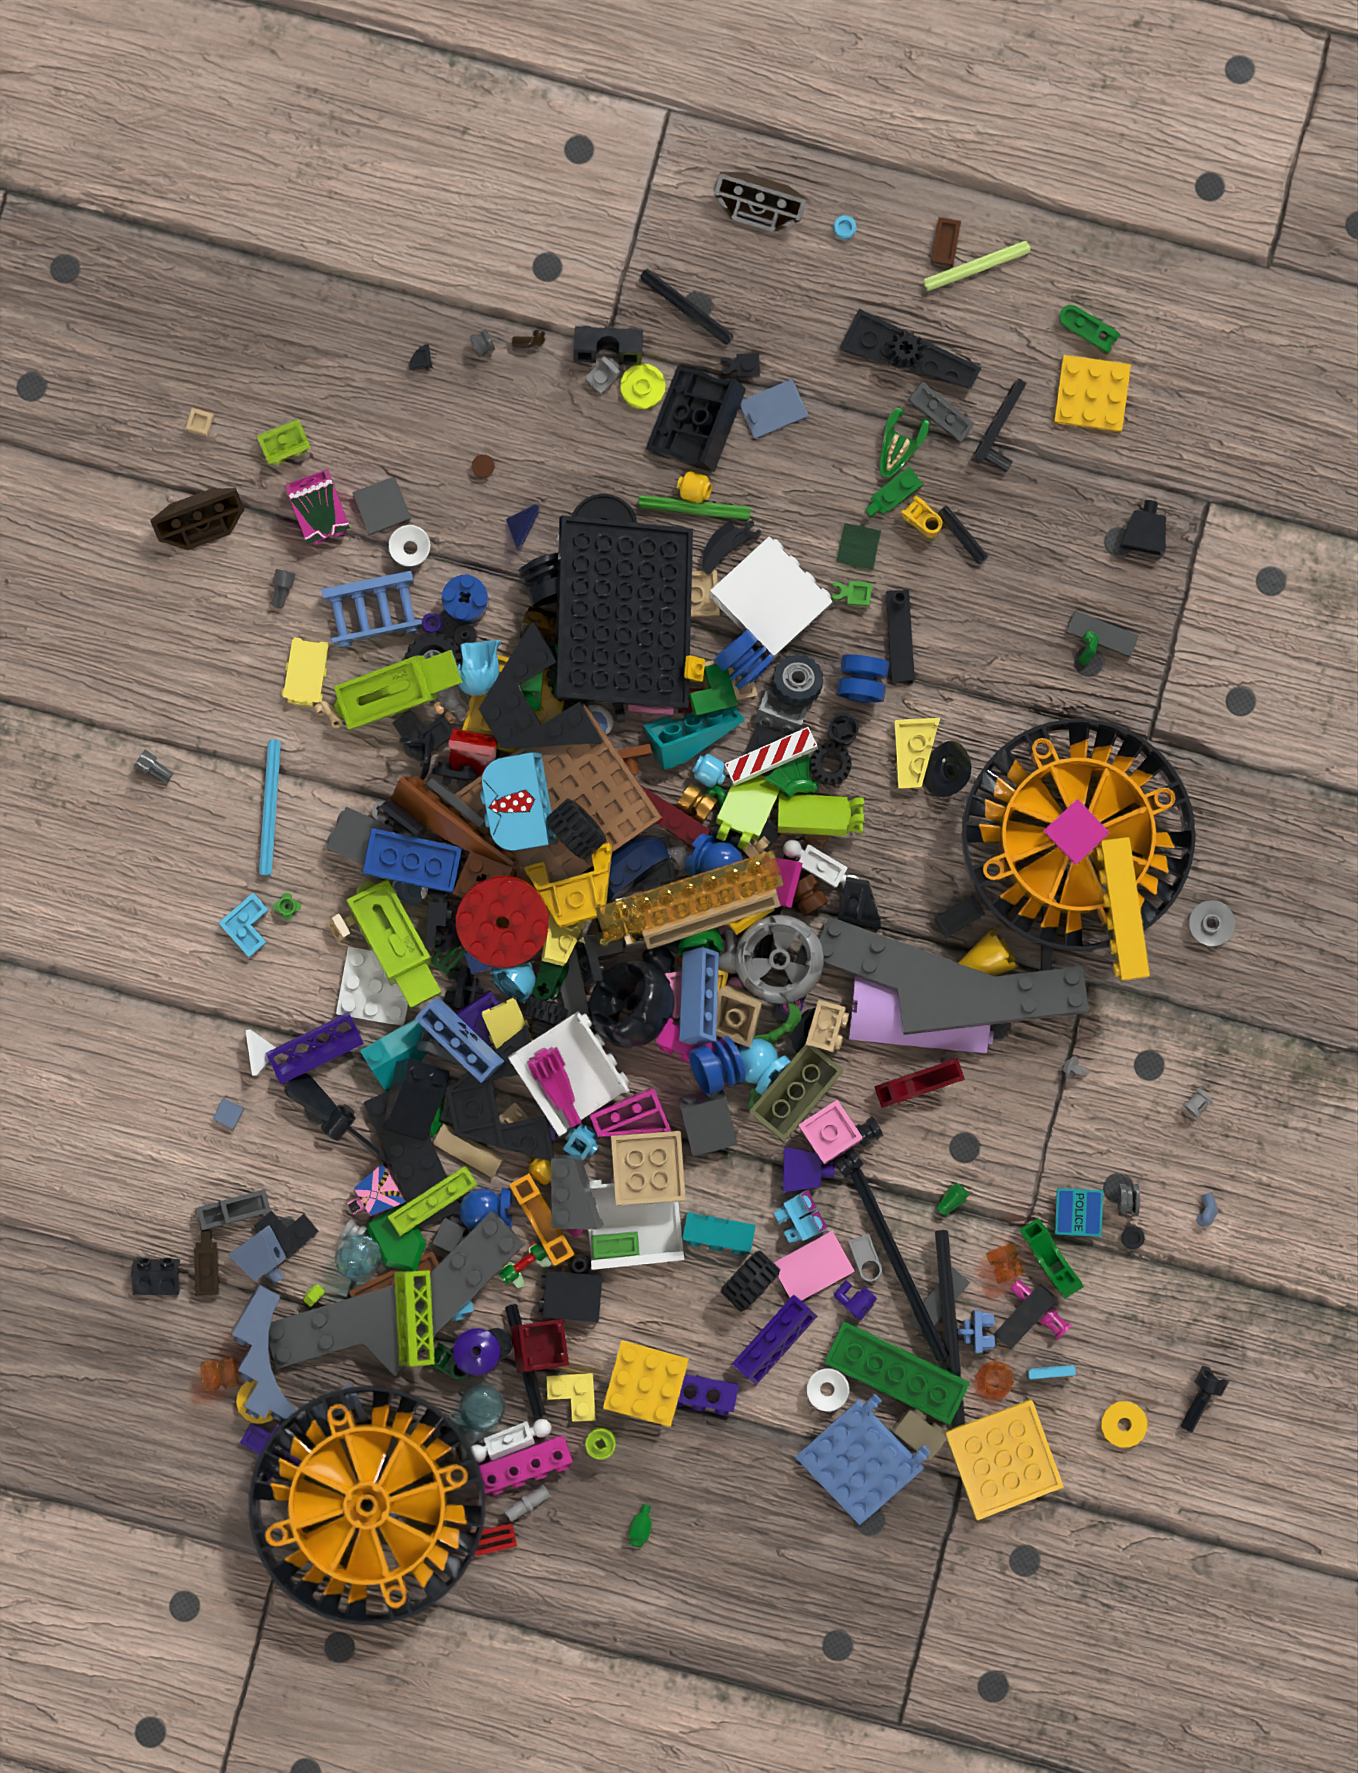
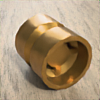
M690 783L675 807L685 814L690 813L691 818L703 825L718 800L709 794L702 795V790Z

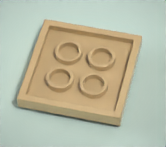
M681 1131L611 1136L616 1206L686 1201Z

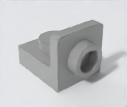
M603 356L601 362L585 377V380L602 395L620 377V371L618 370L620 366L612 358L608 360Z

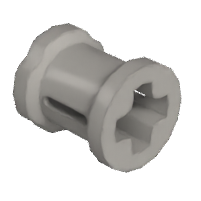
M1198 1087L1197 1093L1188 1102L1183 1104L1196 1118H1199L1201 1116L1200 1112L1213 1102V1099Z

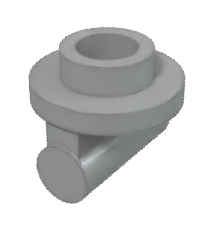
M1075 1056L1070 1060L1068 1059L1064 1065V1073H1066V1078L1072 1079L1075 1074L1087 1076L1089 1069L1078 1065L1079 1059Z

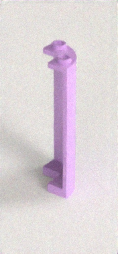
M855 976L849 1040L987 1053L988 1044L992 1045L994 1031H990V1025L904 1035L898 991Z

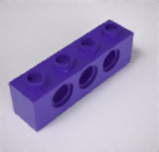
M685 1374L676 1406L683 1407V1403L691 1404L692 1409L698 1411H705L707 1407L715 1409V1414L728 1416L729 1412H734L739 1384ZM688 1385L694 1386L697 1390V1394L693 1398H686L683 1394L684 1388ZM709 1390L719 1392L720 1397L717 1402L711 1403L706 1399V1394Z

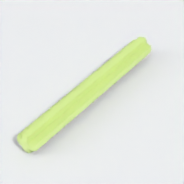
M1023 241L928 277L923 281L925 289L927 291L934 290L1030 253V246L1027 241Z

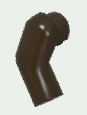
M534 330L533 337L513 336L512 346L514 348H531L542 345L546 340L544 338L545 332L543 330Z

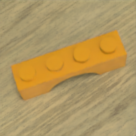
M529 1173L509 1184L553 1265L556 1266L575 1255L563 1231L552 1228V1212L531 1174Z

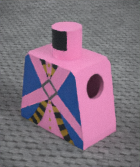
M382 1164L354 1187L358 1197L347 1204L354 1215L366 1208L369 1215L373 1216L404 1204L406 1200L385 1164Z

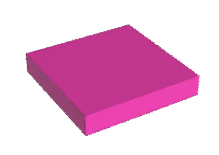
M1078 799L1043 831L1075 865L1110 833Z
M765 856L761 874L770 873L780 906L791 908L803 863Z

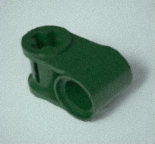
M542 961L533 987L534 996L537 999L548 1002L557 999L563 981L568 974L569 964L565 963L563 966ZM545 987L549 990L548 994L543 992Z
M438 1342V1348L434 1353L435 1364H431V1366L455 1380L468 1379L471 1376L468 1373L463 1377L455 1373L457 1364L454 1359L453 1350Z

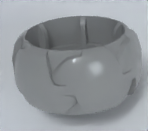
M772 915L760 919L746 929L738 942L735 954L737 974L749 992L766 1002L785 1004L805 997L817 985L823 972L824 951L816 933L797 918L786 915ZM773 934L777 949L770 954L769 959L754 958L753 952L758 942L766 935ZM795 936L803 943L806 949V967L794 963L792 955L786 951ZM781 955L786 958L784 965L777 964V960H780L778 957ZM773 967L780 972H786L792 984H788L786 987H773L764 983L760 978Z

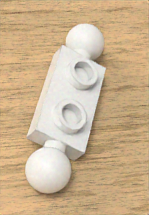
M792 839L785 842L783 846L785 855L790 858L798 857V862L803 863L802 869L834 888L840 882L844 889L846 880L844 873L848 867L809 844L803 850L797 840ZM847 875V877H852V878H857V879H859V878H858L857 876H855V875Z
M539 1419L530 1428L526 1421L484 1438L486 1446L473 1445L471 1447L479 1463L484 1461L488 1454L493 1461L534 1445V1436L540 1438L547 1437L551 1432V1424L545 1419Z

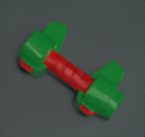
M532 1242L530 1248H528L529 1254L516 1264L507 1262L502 1271L498 1273L506 1285L513 1282L517 1288L524 1287L525 1283L520 1271L534 1261L545 1269L550 1267L551 1261L547 1257L548 1254L539 1242Z

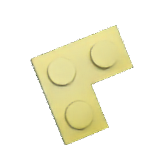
M593 1373L546 1376L548 1400L571 1398L572 1422L596 1420Z

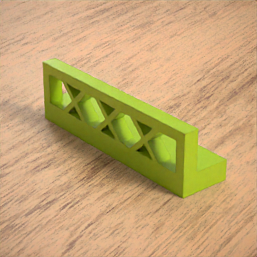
M430 1270L394 1272L399 1366L412 1367L435 1364ZM414 1276H423V1286L419 1291L414 1287ZM419 1298L424 1302V1310L421 1314L415 1310V1303ZM420 1322L425 1325L426 1331L422 1337L416 1334V1327ZM421 1346L427 1351V1360H418L417 1351Z

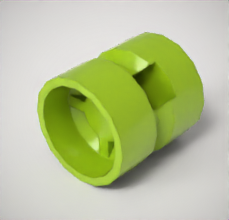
M599 1427L593 1429L587 1436L585 1444L589 1455L601 1460L611 1456L616 1446L615 1435L607 1428Z

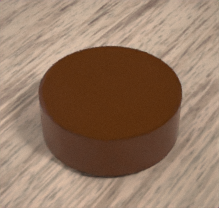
M481 454L473 459L472 470L477 477L488 478L493 474L495 465L490 456Z

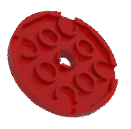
M493 876V878L482 882L479 881L465 893L458 906L456 929L461 944L472 957L490 966L512 967L528 961L541 949L547 938L549 913L543 901L544 899L532 885L516 877ZM504 916L508 918L509 924L505 927H499L496 923L498 917Z

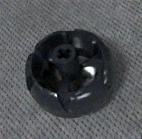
M640 960L636 962L624 961L607 970L603 980L594 987L588 1006V1011L592 1017L590 1021L595 1031L612 1045L625 1049L642 1047L656 1039L663 1031V1028L673 1014L675 995L667 976L652 964ZM623 1009L629 1017L623 1022L618 1023L620 1011Z

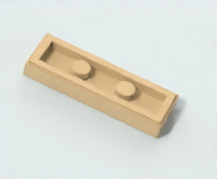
M445 1124L442 1125L433 1142L435 1146L491 1178L495 1176L504 1159L471 1139L456 1136L454 1129Z

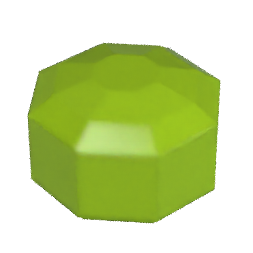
M320 1284L314 1285L306 1292L303 1300L309 1306H313L323 1297L326 1291Z

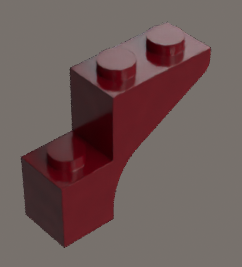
M955 1058L876 1085L874 1088L881 1108L963 1081L965 1078L959 1060Z

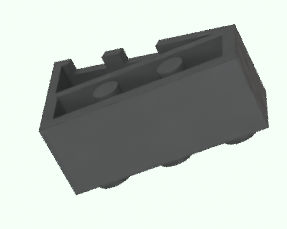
M557 1155L551 1159L552 1228L597 1230L604 1226L596 1207L595 1197L593 1198L589 1186L590 1182L582 1158L579 1155Z

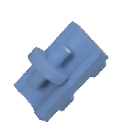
M973 1310V1329H971L970 1320H964V1329H957L958 1334H964V1343H971V1334H973L975 1353H982V1350L995 1348L994 1336H982V1327H994V1314L982 1313L981 1310Z

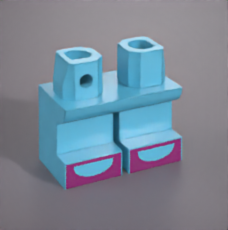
M808 1190L783 1203L784 1206L774 1212L779 1224L788 1219H791L794 1227L784 1232L789 1243L800 1239L803 1241L828 1229L818 1210L799 1219V1217L817 1209Z

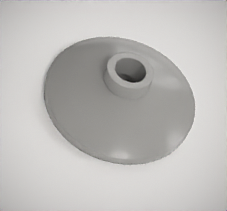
M1209 900L1200 903L1193 909L1189 918V929L1199 943L1206 946H1218L1225 943L1232 936L1235 929V918L1227 905L1219 901ZM1208 920L1214 921V928H1209L1207 926Z

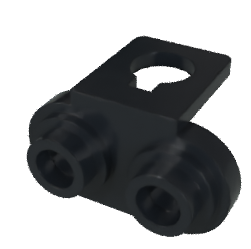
M438 762V765L432 768L431 773L443 776L442 784L446 787L452 783V779H456L460 790L465 787L466 780L474 781L478 776L475 775L474 767L461 765L460 770L453 771L451 768L452 764Z

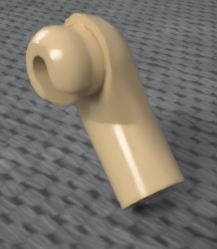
M321 701L320 704L315 705L318 716L326 713L333 728L341 727V718L328 702Z

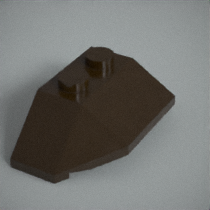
M720 172L714 192L715 197L719 200L730 219L771 232L779 231L801 221L807 198L789 185L747 172Z
M212 488L169 504L154 516L150 522L159 542L189 550L230 535L245 509L236 488Z

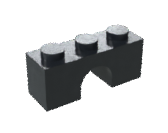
M575 326L574 362L596 363L598 352L602 349L610 348L618 353L619 364L641 365L643 330L635 328L618 329L613 327Z

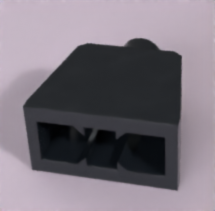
M1145 500L1143 511H1133L1120 548L1163 556L1166 549V516L1156 514L1158 502Z

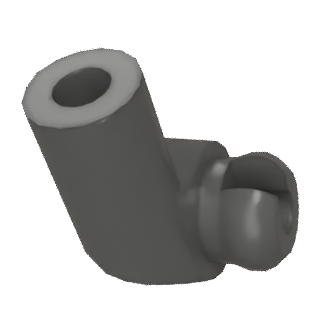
M471 1428L464 1433L471 1446L476 1441L483 1439L481 1429ZM462 1443L459 1444V1459H469Z

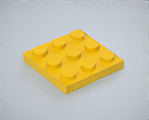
M1063 355L1054 423L1122 432L1131 364Z
M621 1340L603 1409L671 1427L689 1358Z

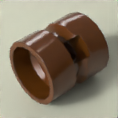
M813 874L797 883L793 900H798L797 907L803 917L829 902L823 891H818L819 884Z

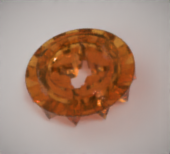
M991 1361L984 1364L978 1371L977 1385L985 1396L997 1399L1005 1397L1012 1390L1014 1377L1011 1369L1006 1364L999 1361ZM995 1370L999 1378L1005 1379V1381L997 1384L996 1390H994L992 1382L985 1381V1379L994 1376Z

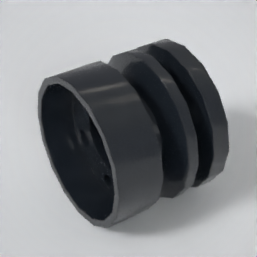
M558 553L537 557L519 569L520 576L526 577L523 579L524 585L535 584L527 592L533 607H540L557 601Z

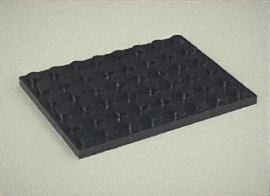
M564 515L559 517L554 698L675 709L689 708V679L684 677L686 656H690L693 528Z

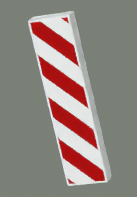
M806 727L725 763V767L734 786L817 750L818 746L809 727Z

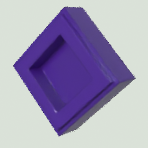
M251 1423L240 1443L259 1454L271 1433L255 1423Z

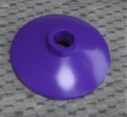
M474 1328L465 1331L457 1338L453 1355L456 1364L462 1371L470 1375H483L496 1366L500 1356V1347L493 1334L484 1329ZM474 1347H479L481 1349V1353L479 1355H474L472 1353V1349Z

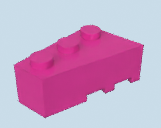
M671 1018L656 1041V1045L660 1046V1051L672 1055L673 1052L681 1055L680 1059L687 1063H690V1050L702 1046H693L681 1042L680 1023L673 1021ZM711 1043L703 1044L711 1049Z

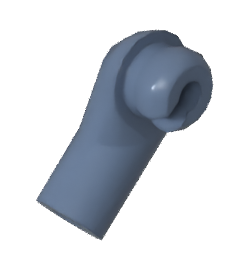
M1212 1192L1201 1195L1205 1209L1196 1218L1200 1226L1211 1225L1218 1213Z

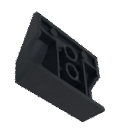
M678 365L646 449L692 467L715 472L746 388L734 378H731L729 381L712 377L700 370Z

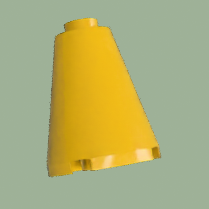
M995 928L990 930L958 962L961 965L991 976L1006 973L1019 966L1014 962L1016 959L1004 939H998L997 934L999 932Z

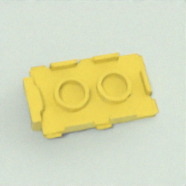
M295 637L292 639L289 662L286 663L285 669L287 670L285 687L282 688L281 693L283 698H288V704L313 707L314 702L319 703L322 701L323 677L326 676L328 642L320 641V643L302 641V638Z
M514 998L507 1000V1003L504 1002L492 1007L491 1010L482 1011V1017L490 1034L489 1039L491 1043H494L496 1049L519 1032L525 1025L529 1027Z

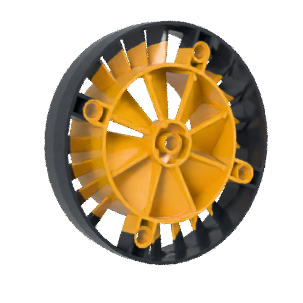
M1077 718L1048 722L1033 727L1007 742L992 756L976 778L969 792L962 819L961 841L965 866L970 881L984 905L1008 929L1033 943L1052 949L1078 952L1110 947V940L1113 939L1112 930L1107 929L1106 917L1109 916V909L1104 907L1103 893L1105 892L1088 857L1090 855L1098 872L1103 870L1102 861H1098L1096 855V847H1099V843L1076 865L1071 861L1060 903H1058L1054 898L1069 858L1057 846L1056 849L1017 872L1015 862L1056 844L1043 832L1046 829L1044 827L1009 821L1014 809L1051 824L1063 811L1041 780L1053 776L1064 804L1068 808L1077 799L1085 806L1090 778L1094 776L1100 780L1088 810L1099 822L1129 805L1133 810L1102 824L1110 833L1101 841L1130 838L1131 851L1139 853V858L1132 855L1136 885L1140 883L1163 901L1156 909L1138 893L1141 919L1144 921L1142 923L1143 931L1152 926L1165 914L1180 894L1188 878L1195 850L1196 833L1192 805L1186 788L1171 763L1159 750L1136 733L1108 722ZM1069 732L1071 758L1059 760L1048 734ZM1089 733L1096 734L1092 759L1086 758ZM1115 740H1117L1122 745L1112 765L1106 762ZM1024 743L1036 768V771L1031 775H1028L1011 753L1012 750ZM1039 744L1046 746L1047 754L1043 756L1037 754L1036 746ZM1139 754L1142 755L1145 760L1129 777L1125 774L1126 770ZM994 766H996L1002 773H1004L1010 780H1012L1018 786V788L1016 790L1013 789L1010 785H1008L1006 782H1004L990 770ZM1159 773L1167 786L1144 795L1140 787ZM978 789L1006 802V806H1001L977 796ZM1159 794L1168 796V805H1161L1158 802ZM1177 806L1182 831L1156 833L1154 816ZM969 816L1000 821V826L970 823ZM999 841V856L972 866L968 843ZM1155 846L1181 849V859L1154 854ZM987 866H997L999 870L998 875L995 877L988 875ZM1151 866L1176 876L1173 884L1170 885L1146 873L1148 867ZM1009 877L1014 885L991 902L982 887ZM1023 896H1026L1029 900L1012 922L1007 920L1005 916ZM1047 907L1048 909L1037 936L1028 934L1040 908ZM1097 911L1109 940L1083 945L1081 914ZM1060 913L1067 914L1064 944L1055 943Z
M363 1385L335 1390L317 1397L291 1414L277 1428L262 1450L254 1469L249 1492V1521L253 1541L263 1565L275 1583L290 1598L312 1613L329 1620L352 1625H379L403 1620L418 1614L440 1600L455 1586L471 1563L480 1543L486 1515V1493L481 1467L473 1448L460 1428L444 1412L425 1399L403 1390L384 1386ZM373 1392L372 1424L355 1425L346 1395ZM392 1395L401 1396L393 1426H386ZM323 1403L332 1435L326 1438L309 1411ZM418 1406L426 1407L427 1410L411 1435L406 1433L405 1431ZM335 1408L344 1410L345 1418L342 1421H338L333 1417ZM442 1421L450 1426L429 1447L426 1448L423 1445L424 1441ZM294 1423L316 1445L312 1451L288 1431L289 1427ZM393 1436L398 1440V1443L377 1483L378 1474ZM345 1438L359 1483H357L339 1439ZM462 1443L470 1459L440 1468L436 1459ZM279 1446L301 1460L302 1463L299 1468L273 1455L272 1452L275 1447ZM454 1469H460L464 1473L462 1481L457 1482L452 1479L451 1472ZM268 1472L293 1480L292 1486L288 1487L263 1481L264 1474ZM433 1472V1483L390 1497V1493ZM309 1476L346 1494V1496L306 1481V1477ZM477 1482L479 1506L447 1505V1491ZM368 1498L373 1501V1510L366 1511L362 1508L361 1503L363 1499ZM261 1500L289 1501L290 1518L263 1526ZM391 1512L435 1525V1529L430 1537L389 1516ZM343 1513L345 1514V1516L310 1532L308 1529L309 1525ZM447 1520L477 1528L475 1534L445 1526L444 1523ZM377 1526L380 1528L399 1565L388 1568L375 1529ZM356 1527L360 1529L347 1566L340 1563V1560ZM274 1528H279L283 1531L284 1536L282 1540H275L272 1537V1530ZM437 1540H440L467 1555L462 1561L435 1543ZM297 1541L300 1549L278 1563L271 1549ZM425 1557L429 1558L449 1577L445 1583L423 1561ZM310 1560L314 1565L296 1584L291 1577ZM412 1571L427 1597L414 1604L411 1602L403 1577L404 1574ZM327 1573L331 1578L320 1600L313 1597V1594ZM348 1582L351 1583L346 1610L338 1608L345 1583ZM380 1584L388 1611L366 1613L367 1585ZM392 1590H399L403 1595L402 1600L398 1602L393 1601L390 1597V1592Z

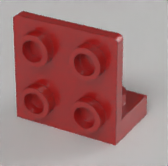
M453 728L448 748H450L449 763L452 764L451 768L453 771L460 770L461 765L474 767L475 775H478L477 777L482 776L486 767L496 760L498 742L494 735Z

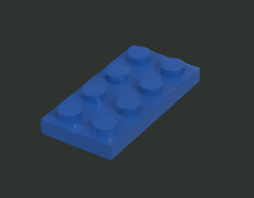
M371 828L362 874L452 894L462 848Z

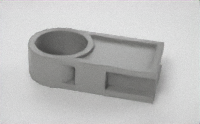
M869 1233L849 1240L848 1243L860 1276L870 1282L879 1279L882 1274V1266ZM867 1261H873L879 1266V1274L873 1279L866 1278L862 1274V1267Z

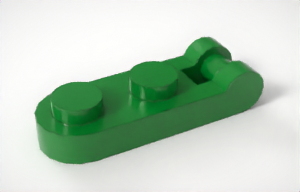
M1075 305L1063 307L1059 314L1060 324L1064 328L1094 345L1105 354L1110 353L1111 345L1120 337L1118 331ZM1101 332L1106 335L1104 341L1098 338Z

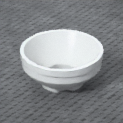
M405 525L398 528L391 535L389 551L397 563L406 567H413L426 560L431 544L428 535L423 529L414 525ZM408 542H414L417 545V551L412 555L404 552V546Z
M826 1368L815 1372L807 1384V1396L810 1402L822 1411H834L844 1405L849 1395V1385L846 1378L834 1369ZM825 1382H830L834 1386V1393L830 1396H824L820 1391L821 1385Z

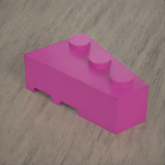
M653 1087L599 1108L589 1114L598 1137L671 1132Z

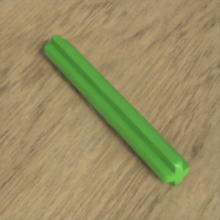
M643 495L639 497L638 503L641 509L749 520L751 508L745 506L708 502L694 503L687 500Z

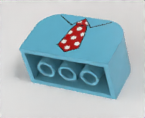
M532 752L500 758L491 762L483 773V790L480 792L481 801L483 804H486L487 813L484 814L487 827H490L494 841L500 847L507 850H526L557 844L556 835L549 827L546 819L552 811L542 754Z

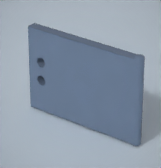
M793 379L743 399L740 404L754 439L809 417Z

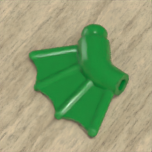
M810 755L796 758L778 766L772 774L765 776V780L781 789L783 795L787 798H791L797 792L815 793L818 789L817 781H812L810 778Z

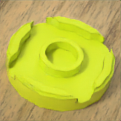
M650 364L634 365L625 371L621 379L620 390L623 399L630 406L636 409H649L656 406L662 400L665 394V381L663 374L656 367Z

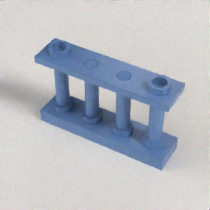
M407 571L321 589L324 601H329L333 606L339 636L331 638L333 645L345 648L352 646V642L404 631L406 634L419 632V628L423 626L421 619H414L408 590L410 584H414L412 572ZM394 587L400 592L406 623L392 625L386 597L387 589ZM374 592L377 595L383 623L382 628L372 630L369 627L363 598L365 593ZM352 597L355 600L361 632L347 634L341 605L343 598Z

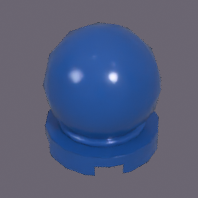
M704 833L699 835L692 844L695 847L692 857L687 856L685 873L694 879L703 877L707 883L715 887H724L737 882L744 870V861L740 851L730 843H716V839L711 835Z
M485 1188L472 1190L464 1196L460 1205L459 1214L463 1225L472 1231L491 1211H494L512 1229V1214H508V1208H510V1203H512V1189L502 1188L499 1194Z

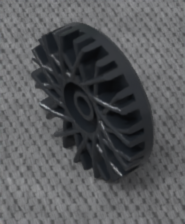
M596 494L584 499L578 504L572 514L574 517L637 523L635 513L630 505L620 497L611 494Z

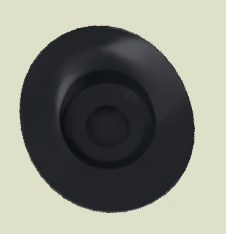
M944 742L930 754L924 776V784L927 790L937 797L952 796L963 789L969 781L971 761L967 751L959 742Z

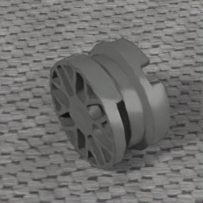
M1119 1184L1117 1197L1118 1209H1121L1118 1211L1119 1216H1126V1214H1131V1216L1139 1215L1140 1190L1138 1184H1132L1131 1186Z

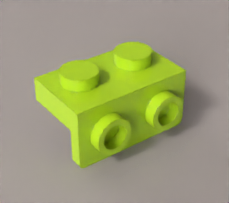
M299 418L256 435L268 465L272 463L273 465H279L285 462L287 457L292 455L295 457L301 456L310 448Z

